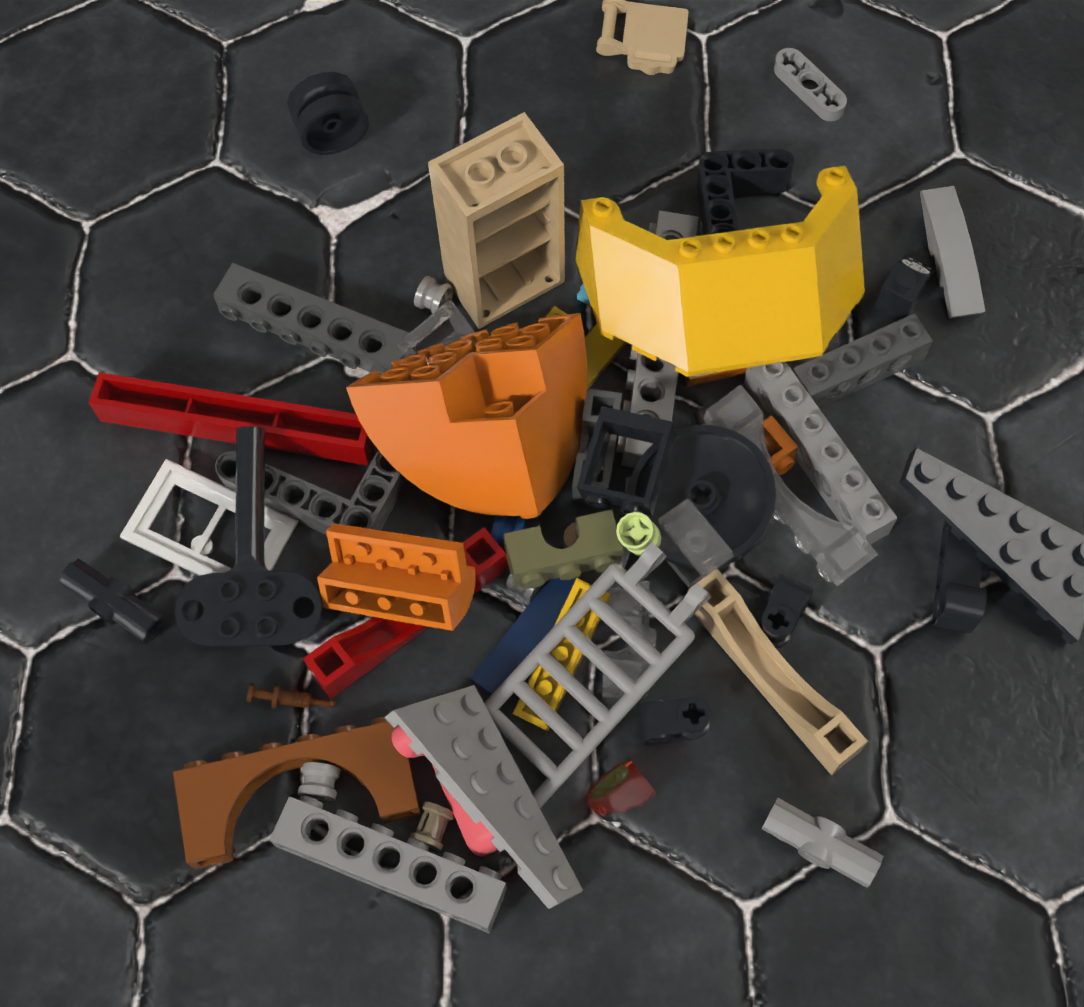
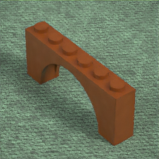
M380 717L372 720L369 726L357 729L354 725L336 728L334 734L319 737L318 734H308L297 738V743L284 746L281 743H270L259 747V752L244 755V752H231L223 755L221 761L208 764L202 760L193 761L185 764L184 769L174 771L173 776L186 863L194 869L233 861L234 830L247 801L263 784L283 772L303 767V764L306 762L325 763L339 767L341 772L360 782L373 796L384 824L422 815L410 758L401 755L392 742V732L395 728L385 717Z

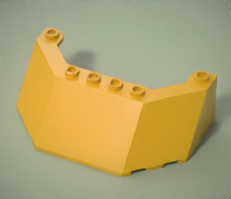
M846 166L826 168L818 174L817 186L822 197L803 222L666 240L625 221L619 206L608 198L600 197L581 200L576 263L600 334L611 340L617 337L632 344V350L654 361L658 358L676 366L675 371L687 377L822 356L828 348L831 339L840 331L849 318L850 312L860 302L865 292L858 194Z

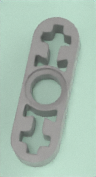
M794 48L780 50L776 55L774 64L776 76L821 119L826 121L840 119L844 114L847 104L846 95L799 50ZM813 80L818 84V87L807 89L802 85V82Z

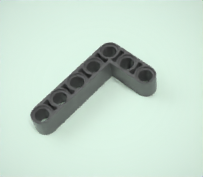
M228 451L221 454L216 460L215 471L223 486L236 491V475L228 476L230 471L236 469V451ZM378 451L351 500H348L265 464V482H272V485L265 490V505L327 535L326 530L333 523L354 526L357 523L363 522L368 524L366 527L368 529L381 530L408 480L397 470H384L390 463ZM374 493L384 494L378 501L368 500L370 495ZM295 496H304L299 503H289L291 498ZM326 509L336 510L330 517H320V514Z

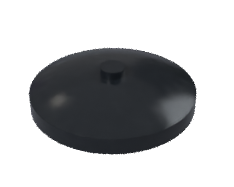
M694 425L675 430L676 437L653 516L644 515L648 516L660 530L661 543L658 548L667 556L666 561L691 569H712L728 565L751 552L764 538L770 528L777 503L776 485L772 469L761 450L752 441L736 431L715 425ZM652 444L639 459L630 479L629 495L644 498L659 445Z

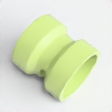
M628 513L617 524L616 533L618 540L636 556H641L651 543H654L657 547L660 546V530L643 513Z

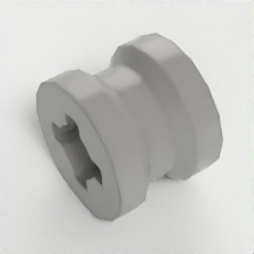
M425 276L417 288L414 306L420 309H431L432 314L438 317L443 316L451 303L454 292L453 286L446 283L440 285L436 282L435 278Z
M304 763L302 767V773L305 776L304 783L299 786L298 795L300 797L305 795L324 802L335 801L337 791L334 789L335 780L340 777L341 769L325 763Z

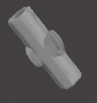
M777 798L762 827L767 833L797 848L798 853L809 862L826 869L831 867L865 887L870 886L884 857L877 851L846 835L847 832L833 821L820 816H815L814 818L780 798Z

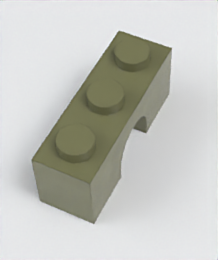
M612 510L576 517L575 534L577 541L572 546L564 549L554 548L547 544L543 538L540 526L505 533L504 550L507 555L514 588L521 586L527 589L536 588L543 585L547 580L556 578L571 580L580 576L582 572L595 569L597 572H604L613 563L621 564L624 549L617 538V525Z

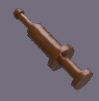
M250 683L248 688L247 702H252L253 698L272 700V708L277 709L278 704L308 709L312 705L329 707V709H333L336 706V702L332 699L330 701L314 699V696H311L310 693L280 689V684H275L274 691L255 689V684Z

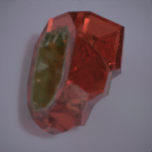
M629 760L617 764L595 783L587 796V803L596 814L609 816L616 812H629L634 807L642 808L657 793L636 765Z

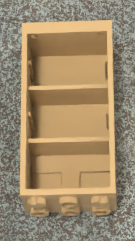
M525 112L428 162L445 280L449 285L453 286L455 295L479 329L565 282L564 164Z

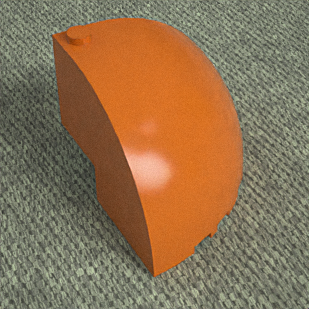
M581 314L539 318V323L531 324L519 329L518 322L493 330L490 336H488L486 329L461 336L462 340L452 342L446 345L445 348L443 343L417 351V355L392 361L393 369H389L381 375L379 371H372L347 386L346 389L351 404L361 425L380 453L407 480L440 501L470 512L486 515L521 516L523 519L535 518L542 513L561 491L574 466L580 446L582 418L588 385L586 345Z

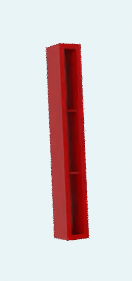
M102 372L98 373L89 400V405L101 422L236 444V428L247 426L261 427L265 429V449L369 466L374 443L367 435L356 414Z

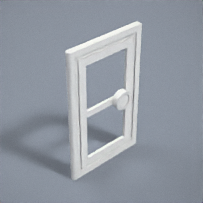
M166 459L122 531L120 538L199 576L209 573L228 572L232 568L207 556L213 551V543L210 537L224 512L228 509L235 513L236 491ZM175 485L219 505L203 535H199L192 540L191 549L149 530ZM265 505L264 527L271 531L264 542V562L267 569L272 571L296 528L298 520Z

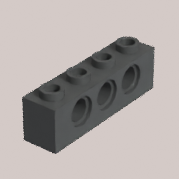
M912 314L825 353L820 357L793 368V372L816 405L821 408L924 361L933 340L916 314Z

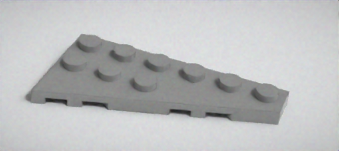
M474 685L395 709L385 717L393 728L399 725L412 741L408 745L417 756L423 753L436 768L435 777L476 824L481 821L494 837L490 841L499 852L505 849L518 864L517 873L548 909L583 891Z

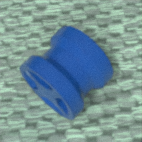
M496 515L491 536L499 546L504 545V534L526 529L527 519H523L521 516L512 518Z

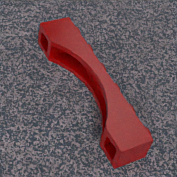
M482 528L463 542L466 565L475 567V594L508 570L507 555L485 528ZM373 617L359 626L333 636L305 656L303 660L311 674L329 698L332 699L429 627Z

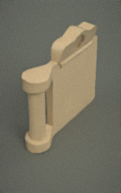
M603 0L602 10L605 13L602 36L597 41V52L603 56L628 55V67L634 70H641L648 75L672 73L675 70L677 61H682L684 58L688 10L628 2L626 0ZM626 13L622 43L614 39L617 14Z

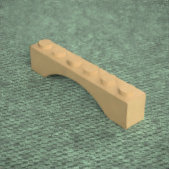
M717 568L701 579L698 584L709 593L711 598L694 613L695 617L827 771L833 775L861 752L868 742L867 739L841 710L817 693L789 665L762 631L741 595Z

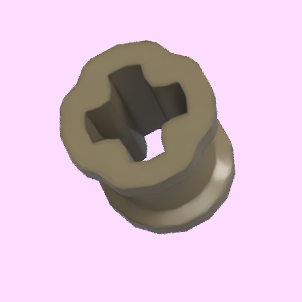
M425 801L422 806L424 812L417 830L412 832L409 838L429 845V849L442 851L443 844L441 840L448 822L454 819L453 811Z

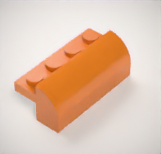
M335 523L326 530L332 563L317 577L323 608L453 631L466 615L474 594L475 567L466 565L463 543Z

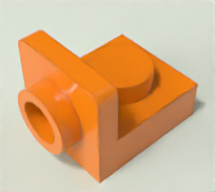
M771 415L760 423L757 441L766 455H772L767 461L773 475L777 473L780 476L790 470L795 464L794 459L799 446Z

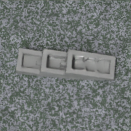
M949 186L920 191L930 257L935 259L939 288H944L948 319L984 313L985 306L974 251L955 187Z

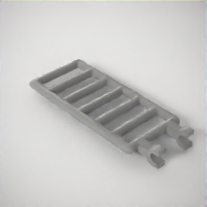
M651 543L644 550L640 558L628 571L618 563L611 564L484 703L497 729L547 777L532 794L539 808L547 802L695 639L694 632L685 623L711 596L696 583L671 612L641 584L642 581L667 557L654 543ZM615 581L676 636L662 653L658 652L601 599ZM590 609L650 664L636 682L575 626ZM564 637L625 693L610 710L550 654ZM539 665L599 721L584 739L524 682ZM513 693L573 749L558 767L499 710Z

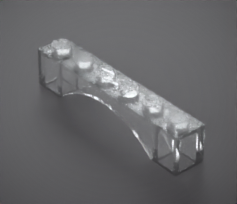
M741 385L706 410L703 418L706 422L704 425H715L736 431L752 441L764 454L772 469L776 485L777 503L774 517L782 525L787 523L795 533L793 539L797 546L805 554L811 553L818 562L816 565L818 572L827 582L833 581L838 587L878 555L855 526L837 522L817 513L800 501L784 484L775 470L766 448L763 432V412Z

